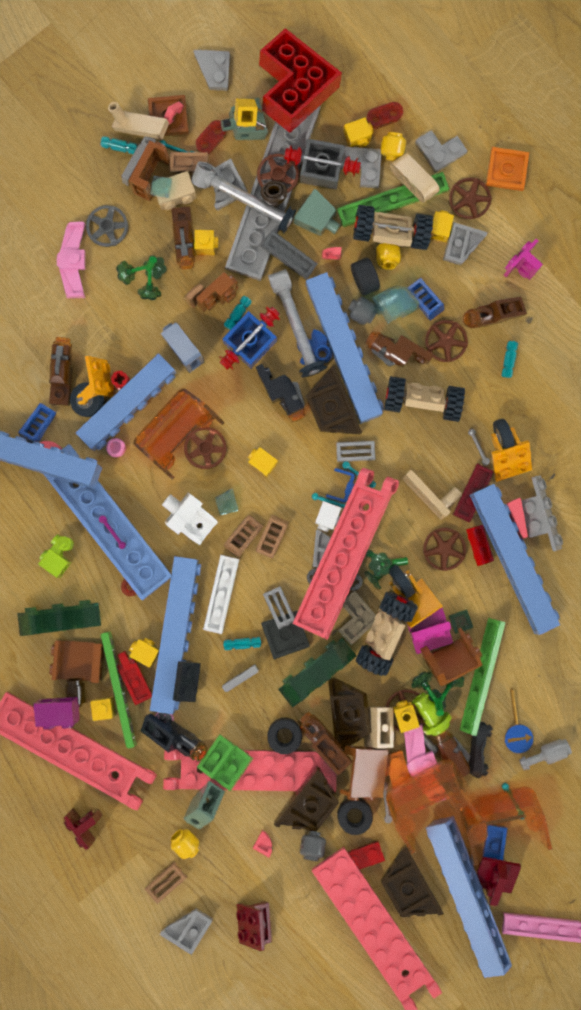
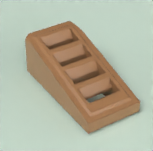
M201 284L195 286L184 296L183 299L191 308H195L198 305L196 297L204 291Z
M271 514L255 551L273 559L289 522ZM272 522L282 526V529L271 525ZM269 529L279 533V536L269 533ZM265 537L275 540L276 543L266 540ZM262 544L272 547L273 550L262 547Z
M248 515L228 538L224 547L239 558L264 526ZM249 523L256 530L252 531L246 524ZM244 529L251 536L248 537L241 530ZM237 535L240 536L246 542H241L238 538H236ZM232 542H235L241 548L238 549L236 546L232 544Z

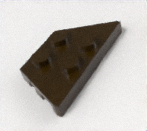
M331 366L329 371L306 395V400L319 431L360 435L362 434L361 428L335 366Z
M332 677L328 678L334 737L345 751V746H352L371 733L367 693Z
M318 766L276 818L274 826L287 825L292 826V829H306L307 831L317 832L337 807L339 799Z
M406 845L403 846L381 879V883L400 917H411L412 915L426 916L429 914L443 915L444 913L408 848Z

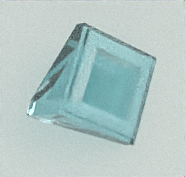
M153 176L150 195L169 198L172 179Z
M233 489L215 498L220 515L238 511Z

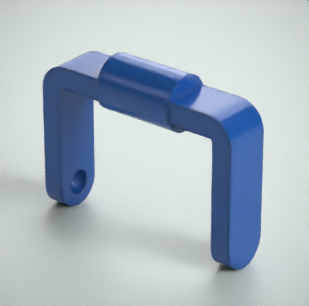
M335 468V472L351 476L344 492L346 494L344 499L328 494L326 497L345 503L355 485L353 483L355 476L353 473Z

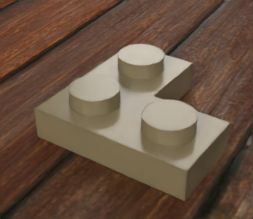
M355 590L347 596L343 607L352 618L338 630L350 645L372 627L376 616Z

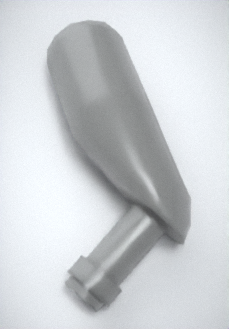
M424 735L425 746L430 751H433V754L437 753L438 747Z

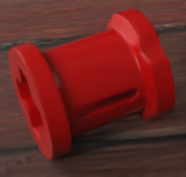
M116 371L111 376V382L118 390H121L130 381V378L123 371ZM120 377L124 379L121 385L117 382L120 380Z

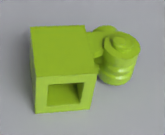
M57 534L51 541L53 545L51 549L45 550L39 557L41 561L38 565L56 578H61L72 563L63 556V551L73 549L74 542L69 537Z

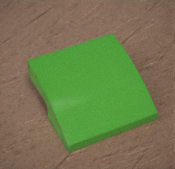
M219 735L197 768L231 791L254 758L222 735Z

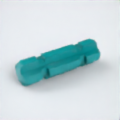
M106 136L101 138V147L107 149L110 147L111 150L124 153L128 151L129 154H134L138 147L136 143L132 142L128 144L127 141L115 138L111 140L110 137Z
M242 296L240 304L236 305L229 315L230 318H227L224 326L227 329L231 330L236 325V322L238 323L246 311L245 308H248L251 304V300L248 297Z
M509 341L507 343L506 349L508 351L505 353L504 368L501 374L504 378H511L513 375L512 368L515 364V351L518 348V342Z
M261 638L234 639V641L232 639L224 640V650H232V648H235V650L249 649L251 647L260 648Z

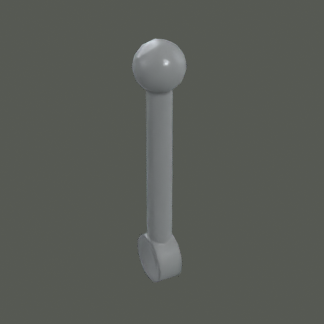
M469 429L468 434L472 436L482 457V464L488 465L490 460L485 457L475 436V430Z
M385 782L383 795L386 816L384 820L386 823H391L392 817L389 813L387 796L388 784Z

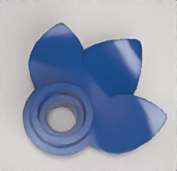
M314 329L311 340L308 339L316 362L325 361L327 363L332 358V350L327 346L326 336ZM323 351L326 353V356L320 357L319 353ZM302 357L300 363L306 366Z

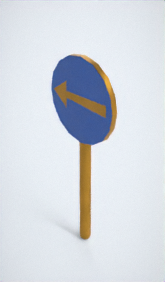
M511 688L510 695L515 725L507 730L504 741L510 751L523 753L531 748L533 734L528 727L518 724L514 689Z

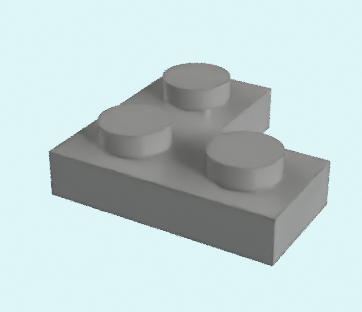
M432 130L415 141L435 173L468 152L458 136L441 145Z
M345 147L344 163L348 156H350L352 161L358 158L357 162H361L360 187L379 188L381 149Z

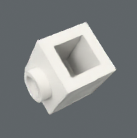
M323 501L315 522L318 525L317 528L328 532L329 529L333 530L340 519L339 513L341 508Z

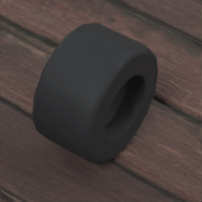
M366 257L351 264L350 267L354 281L363 296L380 289L377 272L369 258Z
M279 718L270 725L267 740L275 752L290 754L300 747L302 730L295 720ZM283 728L289 729L292 732L291 741L281 743L277 738L279 730Z
M359 798L358 801L345 799L338 808L337 818L340 827L346 833L360 835L370 828L373 821V813L369 804L364 799ZM353 808L359 809L363 814L361 821L358 823H352L347 818L348 812Z

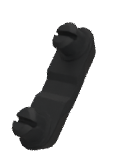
M480 722L477 736L472 735L469 768L470 774L476 778L487 776L488 771L486 770H489L488 765L484 763L485 757L483 753L487 737H491L493 728L491 725H486L485 722Z

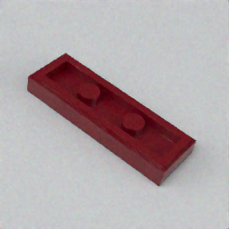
M476 463L462 492V496L454 509L453 516L468 523L471 522L476 508L469 495L488 486L494 473L493 470Z

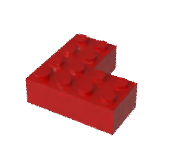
M286 28L260 50L259 66L279 81L263 96L262 111L291 133L340 87L342 72Z

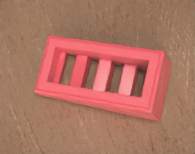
M517 498L506 503L510 510L509 516L511 521H514L518 527L519 532L517 534L519 538L524 539L528 537L522 501L521 498Z

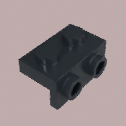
M178 661L173 701L196 702L201 663Z

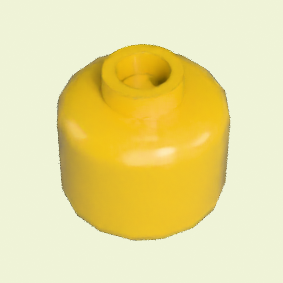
M388 132L387 135L383 136L380 152L383 156H386V160L395 161L405 154L406 139L402 137L403 134Z
M380 243L376 247L377 264L385 270L396 268L401 261L400 246Z
M179 829L170 839L171 849L181 859L193 858L199 851V839L189 829Z

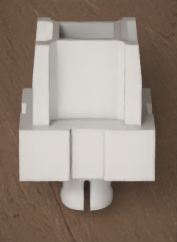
M187 493L181 502L170 494L162 504L163 507L171 512L164 523L177 534L182 532L199 545L218 523L208 512L201 508L202 503L190 493ZM198 523L202 524L200 528H197Z

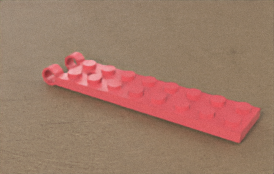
M362 468L358 474L357 481L293 621L294 625L327 640L391 496L395 494L399 485L398 480L387 477L383 482L381 491L367 487L374 478V471L367 468ZM369 504V509L364 511V506Z
M9 692L4 694L0 702V735L122 802L131 809L138 810L143 800L136 795L128 793L136 777L148 784H153L157 776L156 773L143 768L74 728L63 729L62 726H55L52 729H43V727H36L34 706ZM117 771L119 777L113 778L112 772Z
M176 749L171 752L164 750V760H181V778H164L163 789L201 790L208 781H211L222 790H227L204 772L199 773L197 771L198 764L209 749H201L200 754L193 759L184 756ZM243 750L254 759L232 789L298 791L318 766L333 791L336 792V773L316 751H295L290 754H279L274 750Z
M344 847L311 869L405 1010H418L409 995L424 984L434 999L442 994L440 987ZM403 970L409 971L407 976L401 974Z

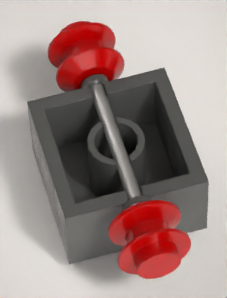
M307 139L305 153L302 154L300 146L295 150L290 145V149L286 148L284 160H287V164L290 161H294L297 166L300 161L303 162L300 174V183L337 190L341 169H343L345 175L351 172L353 177H355V173L359 174L361 162H357L358 158L352 161L350 156L345 159V163L342 161L345 145Z

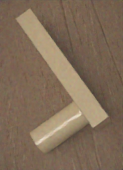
M112 102L108 106V110L115 118L112 125L115 131L163 139L169 125L167 119L124 112L117 102Z
M412 470L402 478L440 520L451 512L448 508L462 496V493L454 487L439 500Z

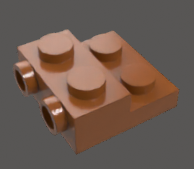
M223 272L196 297L199 308L203 312L207 309L210 311L216 306L217 300L222 305L226 302L230 303L236 297V290L239 288L237 280L231 274L228 276Z

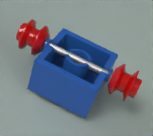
M266 307L267 312L265 314L260 313L261 321L248 311L222 339L223 343L230 350H225L226 355L224 357L219 356L221 359L219 363L226 370L229 368L233 370L232 365L234 363L239 364V358L252 369L277 342V337L266 328V326L274 327V320L280 321L278 317L280 313L274 307Z

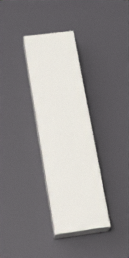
M220 555L203 630L219 634L223 633L240 559Z

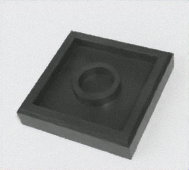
M297 610L292 612L294 617L297 615ZM285 614L286 619H290L289 614ZM279 616L278 620L281 623L283 622V619L281 616ZM274 619L261 623L273 659L310 647L304 629L294 625L293 622L288 626L282 627V629H278Z

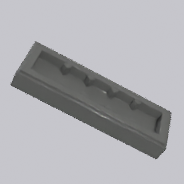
M273 230L269 232L261 244L263 249L305 280L309 278L317 266L315 261Z

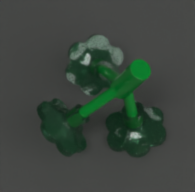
M152 255L148 258V261L144 262L143 266L134 268L124 260L116 266L119 281H123L125 285H129L131 281H134V274L136 272L146 270L145 274L148 277V282L146 286L137 290V294L140 295L141 299L156 300L157 297L161 296V291H159L158 287L153 286L152 277L160 279L162 274L166 273L167 267L164 265L165 260L162 257L157 258Z
M368 549L365 556L372 560L369 563V568L373 570L374 575L369 571L364 573L374 587L380 590L381 586L378 581L383 575H388L390 568L394 565H407L408 558L389 559L384 552L375 554L373 553L374 551Z
M424 671L412 680L411 687H422L425 691L427 690L428 693L426 694L429 695V699L435 704L436 715L443 716L444 709L446 708L447 693L453 687L462 688L465 679L461 676L446 684L444 692L440 693L437 689H430L429 682L433 675L432 672Z

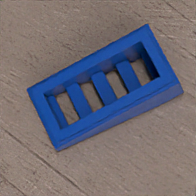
M421 278L406 288L407 293L430 321L444 311L445 308L442 301ZM422 286L423 289L415 294L414 292ZM427 293L421 300L419 299L423 294ZM432 299V301L429 302L426 306L424 305V303Z
M40 403L19 430V436L27 439V442L33 444V441L39 442L57 413ZM42 411L43 413L47 414L48 417L45 418L39 413ZM36 418L40 419L44 423H39L38 421H36ZM34 425L38 427V431L32 428L31 426Z

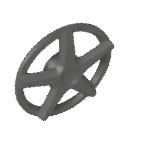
M104 205L90 213L86 222V231L89 238L95 244L102 247L117 246L125 238L129 225L125 214L119 208ZM108 208L105 218L101 219L94 215L97 211ZM114 210L121 214L124 222H113ZM90 220L99 225V229L93 235H91L89 229ZM124 228L123 234L116 240L114 230ZM106 234L111 243H102L96 239Z

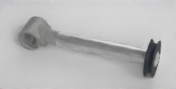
M199 161L196 165L191 179L194 185L200 188H210L212 186L279 222L278 232L281 230L284 234L294 218L296 209L292 210L290 206L285 213L218 177L215 168L211 164Z
M284 269L268 275L273 292L280 296L306 365L299 370V372L303 373L301 377H309L327 369V366H324L325 361L316 362L291 296L292 284L287 270Z

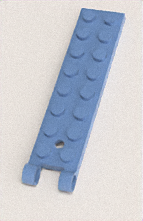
M70 444L62 449L64 454H68V452L78 454ZM44 474L142 601L171 579L172 575L99 481H97L95 489L82 485L74 487L72 482ZM100 516L107 517L108 524L111 526V528L114 530V532L117 534L120 540L126 543V547L124 549L119 548L118 542L109 532L107 527L103 523L99 522Z

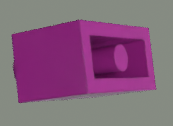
M78 697L39 699L33 704L36 727L52 729L55 726H62L63 729L74 727L80 720Z

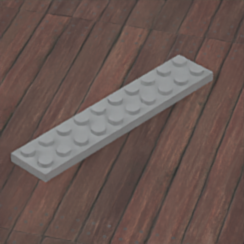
M321 105L291 133L275 122L263 159L272 154L285 155L286 148L290 149V145L295 150L300 146L302 154L305 153L307 139L311 137ZM273 157L277 166H283L287 163V160H284L283 157ZM268 160L262 165L260 174L271 171ZM302 161L297 165L298 169H300ZM292 165L286 172V175L295 180L296 171ZM256 176L251 194L263 200L261 197V187ZM267 179V180H261V181H262L263 184H265V183H267V182H269V181H273V180ZM282 182L285 184L287 189L291 186L288 183ZM292 191L287 193L286 199L276 207L277 209L285 212ZM246 205L225 269L261 281L270 257V253L263 249L261 244L271 230L278 233L280 223Z

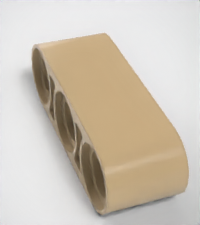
M405 153L390 164L392 173L421 202H426L440 191L437 182L409 154Z

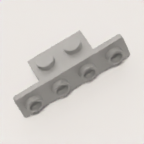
M541 476L532 477L537 496L521 500L529 537L548 533L552 550L562 549L563 540L556 529L557 520L551 512V500L546 495V482Z

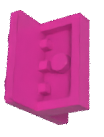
M535 239L532 243L528 241L521 251L508 262V265L505 267L507 271L503 276L507 278L517 268L518 273L522 277L531 280L543 265L530 253L539 240Z
M440 608L414 627L410 628L408 626L417 654H420V648L426 645L429 650L453 643L450 633V622L446 621L443 608Z

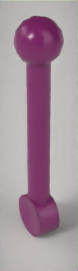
M100 516L99 522L103 523L107 527L109 532L118 542L119 548L124 549L126 547V543L120 540V538L108 524L107 517Z

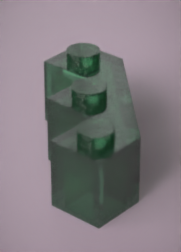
M91 600L79 601V605L64 607L63 603L54 604L52 609L38 611L36 607L24 608L25 612L17 613L20 636L101 626L99 603H91Z
M343 638L337 642L334 639L325 646L326 650L315 659L313 657L309 658L303 663L305 667L294 676L289 674L282 680L284 684L278 690L292 707L306 699L311 692L322 686L356 657V654Z

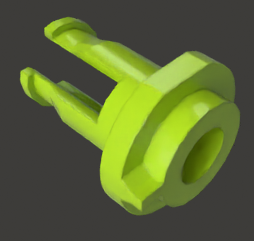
M424 692L414 698L412 704H415L419 714L424 719V733L437 736L450 726L449 722L452 717L449 712H444L443 716H437L435 704L429 699V695Z

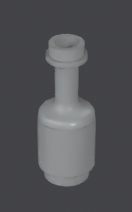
M558 739L543 745L541 753L527 759L522 757L519 759L523 770H529V766L541 761L552 764L565 759L569 754H572V751L566 739Z

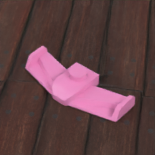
M69 222L67 224L61 250L57 254V266L60 270L66 298H85L78 271L85 270V250H79L84 228L86 227L85 222Z
M421 723L419 728L404 732L407 768L430 802L437 803L450 798V796L434 774L440 770L433 751L425 752L423 725Z

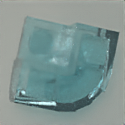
M399 285L390 287L372 298L376 304L375 310H377V314H382L387 324L400 316L402 318L406 317L420 306L414 293L407 287Z

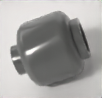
M359 297L357 301L353 299L348 307L350 310L349 316L361 325L370 324L377 313V310H375L376 305L364 297Z
M309 831V835L301 837L299 852L304 856L303 859L319 861V858L324 857L326 839L320 837V832Z

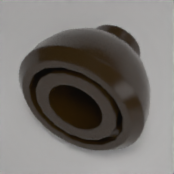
M269 181L261 188V197L268 205L278 207L286 199L287 187L280 181Z

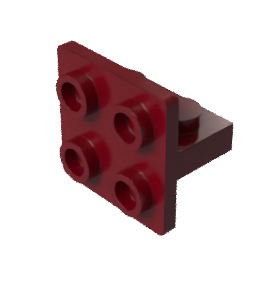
M73 808L63 817L65 820L64 825L69 831L74 833L78 846L88 850L96 840L89 828L94 826L103 815L99 809L94 813L90 810L81 818Z
M482 857L476 874L481 887L486 889V896H489L490 905L498 906L503 892L512 893L521 870V864Z
M263 901L249 906L242 903L237 904L236 918L238 920L237 935L239 943L258 951H264L265 944L272 943L269 902Z

